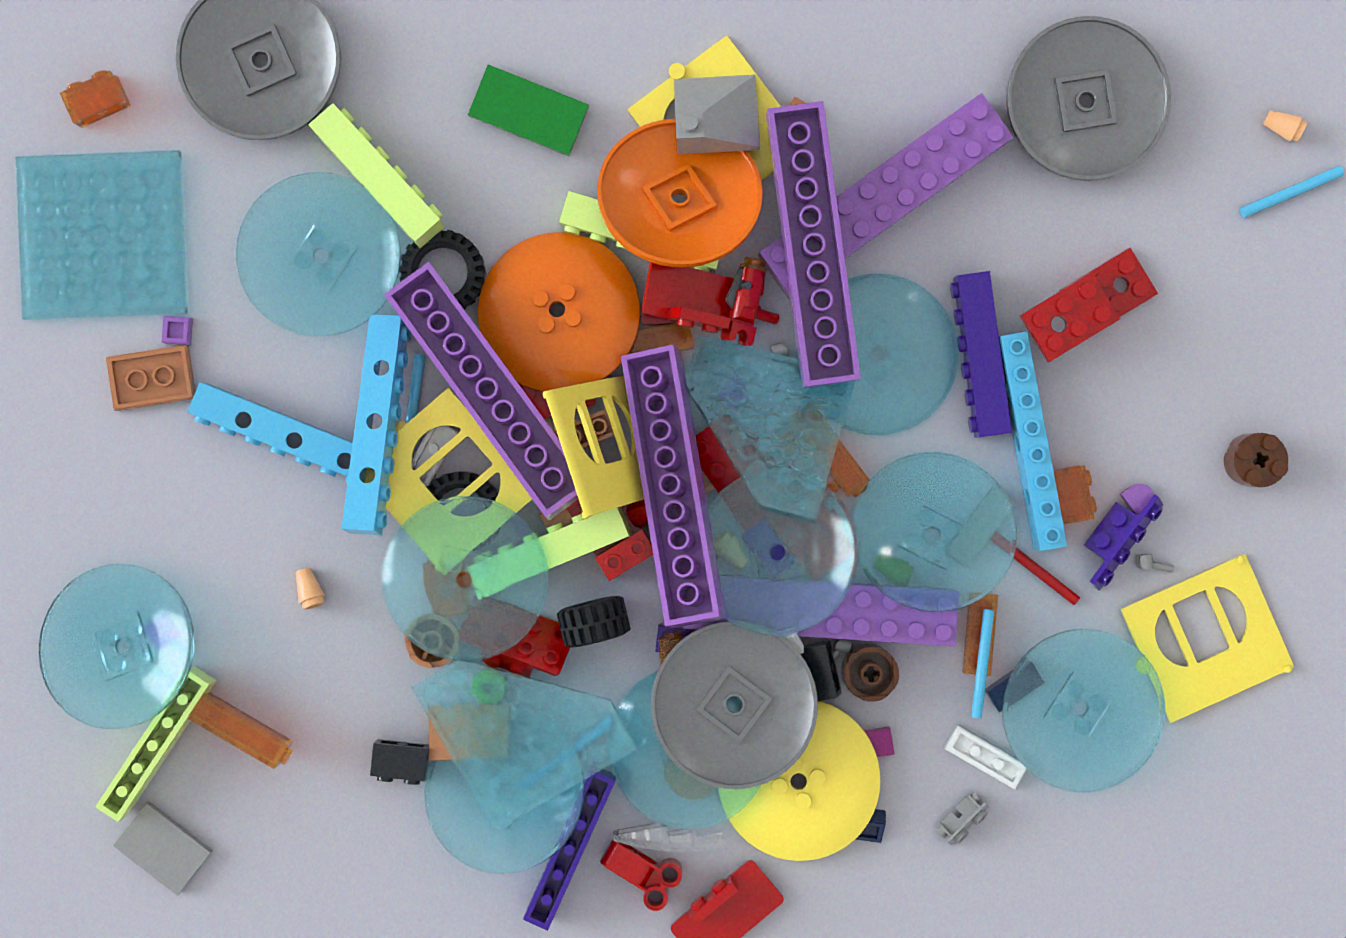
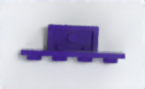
M1153 495L1139 515L1115 502L1084 544L1087 549L1105 560L1090 580L1097 590L1100 591L1103 586H1107L1112 581L1115 569L1119 564H1124L1129 558V550L1135 542L1139 543L1144 538L1147 531L1146 528L1150 522L1156 521L1161 515L1164 504L1157 495Z

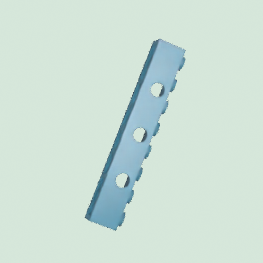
M370 314L341 528L350 534L382 536L383 528L387 526L388 516L385 508L386 501H389L391 497L389 477L394 471L392 453L393 447H396L398 442V434L395 431L396 422L401 417L399 399L405 387L402 375L403 368L408 363L406 344L411 339V331L400 316ZM381 361H386L389 364V371L385 375L379 376ZM374 414H379L382 417V424L377 429H372ZM367 468H372L375 471V478L371 483H365Z
M1028 332L1000 336L999 342L1011 430L1033 548L1037 551L1066 547L1067 541Z
M199 382L188 409V413L195 415V421L207 426L213 422L220 425L219 430L235 436L236 432L245 435L244 440L251 444L260 446L261 442L271 446V452L285 456L286 452L296 456V462L306 466L315 463L321 466V472L334 477L336 473L347 476L345 481L348 482L349 468L342 469L339 467L337 459L342 453L351 455L353 442L238 397L210 384ZM241 412H247L251 416L252 421L247 428H240L236 424V417ZM293 432L300 434L302 437V444L296 449L290 448L286 441L288 435Z

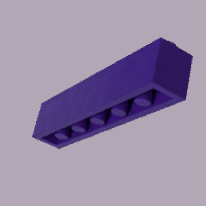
M990 271L957 275L953 278L954 282L950 283V292L952 299L956 298L957 309L954 310V321L956 326H960L961 336L957 337L959 352H963L965 363H961V373L963 379H967L968 390H965V402L967 406L971 407L972 417H968L970 433H974L975 438L1012 433Z
M593 764L591 765L527 906L523 920L548 931L616 781L615 774Z

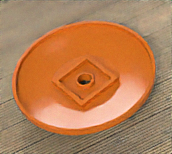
M666 119L643 125L628 133L614 145L600 169L597 198L599 210L606 227L613 237L628 251L658 265L681 268L695 267L725 257L747 239L760 214L762 182L757 166L748 151L678 154L676 119ZM676 194H681L687 200L683 203H677L673 201L672 197Z
M565 232L537 235L509 249L488 273L478 302V325L481 334L517 383L540 392L606 379L622 364L621 356L629 354L632 349L640 322L638 292L633 278L624 263L603 244L583 235L577 236ZM556 303L565 306V312L560 317H553L550 314L551 307Z

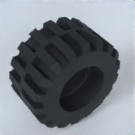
M609 596L563 608L557 613L564 646L580 647L622 636L631 630L624 599L621 596Z

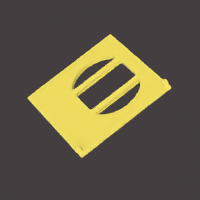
M727 35L685 67L680 63L672 64L669 68L670 78L627 109L641 127L652 122L664 120L669 105L675 99L674 79L755 75L760 150H749V154L757 166L761 181L773 173L766 113L768 108L781 106Z
M624 375L544 391L542 394L544 399L546 398L582 507V517L587 519L589 516L644 500ZM600 397L603 399L622 460L608 464L605 463L585 403L586 400ZM613 400L622 409L628 421L632 437L631 451H629ZM576 407L594 461L585 453L577 437L574 420Z
M449 388L442 392L408 423L405 421L396 423L395 431L398 434L397 446L393 447L394 471L389 477L391 497L389 501H386V509L437 566V570L446 575L530 502L532 498L467 408ZM440 426H455L461 429L457 435L419 468L413 470V451L417 442L425 433ZM466 437H470L492 462V466L446 506H443L420 478ZM367 468L365 483H371L375 478V471L372 468ZM500 473L498 496L486 511L472 517L452 515V511L493 475Z
M1246 554L1235 557L1120 609L1141 658L1137 659L1135 668L1142 674L1148 673L1169 723L1184 718L1281 673H1290L1292 668H1295ZM1216 586L1231 591L1238 597L1244 607L1246 629L1239 643L1216 594ZM1204 590L1229 648L1197 663L1174 611L1173 604ZM1162 610L1165 611L1185 657L1186 667L1169 661L1157 645L1155 627Z

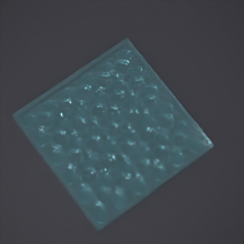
M179 150L15 157L23 320L188 314L182 159Z

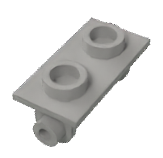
M975 793L971 796L968 794L955 807L962 814L960 818L953 812H950L938 824L940 827L936 831L943 838L948 835L949 838L946 842L950 845L954 842L957 844L961 843L969 834L967 829L973 823L978 825L988 815L986 810L989 806L985 803L980 806L978 803L981 799Z

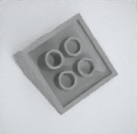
M755 75L674 79L678 154L760 150Z

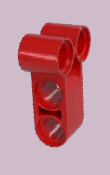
M615 837L600 859V863L604 867L644 891V904L652 911H659L666 906L668 901L667 888L677 886L682 879V866L678 860L667 858L659 864ZM667 867H672L677 870L678 874L676 877L669 879L663 875V870ZM653 890H658L663 894V898L660 901H652L648 894Z

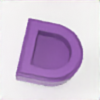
M1134 484L1120 493L1125 503L1136 515L1141 513L1154 495L1152 489L1145 484Z

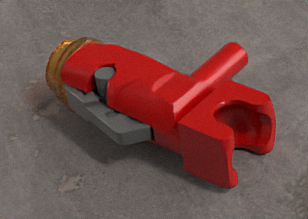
M745 257L744 262L740 263V267L725 298L726 303L730 307L728 317L730 318L729 329H722L721 340L734 341L738 333V344L741 346L753 345L757 327H754L755 319L775 325L778 323L779 314L762 310L759 305L760 297L764 293L765 274L767 271L765 261Z

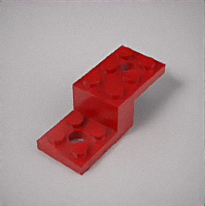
M1128 248L1021 314L1020 318L1046 361L1051 362L1120 320L1122 315L1154 297L1158 292L1132 249ZM1116 278H1122L1126 281L1127 287L1123 293L1117 292L1114 289L1113 283ZM1054 317H1060L1064 320L1065 328L1062 332H1056L1052 329L1051 321Z

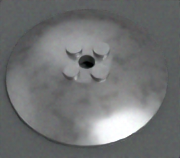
M198 0L187 14L181 26L176 45L175 60L178 79L187 100L195 111L220 131L248 140L281 138L302 129L312 122L331 99L341 68L338 35L329 15L317 0ZM266 54L268 56L267 65L262 68L256 67L254 63L256 56Z
M1098 16L1074 17L1046 28L1035 36L1020 53L1008 81L1007 113L1018 142L1024 151L1040 166L1069 179L1083 181L1102 180L1131 169L1141 162L1156 146L1169 118L1171 107L1170 83L1159 54L1146 38L1136 30L1109 18ZM1086 94L1091 97L1092 106L1090 108H1084L1079 104L1080 95Z
M738 621L711 624L692 632L682 639L669 652L661 664L654 681L651 697L654 729L669 758L692 778L713 787L724 789L756 787L768 783L785 773L796 763L807 748L815 729L818 710L814 679L808 665L795 647L785 638L766 627ZM732 696L739 697L742 701V708L736 713L730 712L726 707L727 700Z

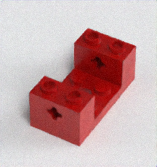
M579 500L565 509L569 511L572 517L583 512ZM627 505L622 506V509L633 534L593 551L596 555L595 559L608 581H611L653 555L652 543L643 528L635 527L626 514Z

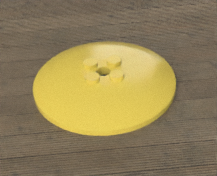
M818 701L817 719L813 735L807 748L792 767L779 777L756 787L746 789H724L718 787L723 809L729 821L748 843L760 851L777 858L809 861L827 857L840 851L862 833L874 814L878 802L880 769L874 747L861 726L841 709L824 701ZM800 773L806 777L807 783L804 787L796 788L791 784V778L794 774Z

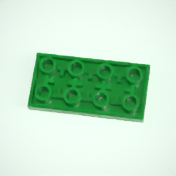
M488 64L468 116L570 156L589 105Z

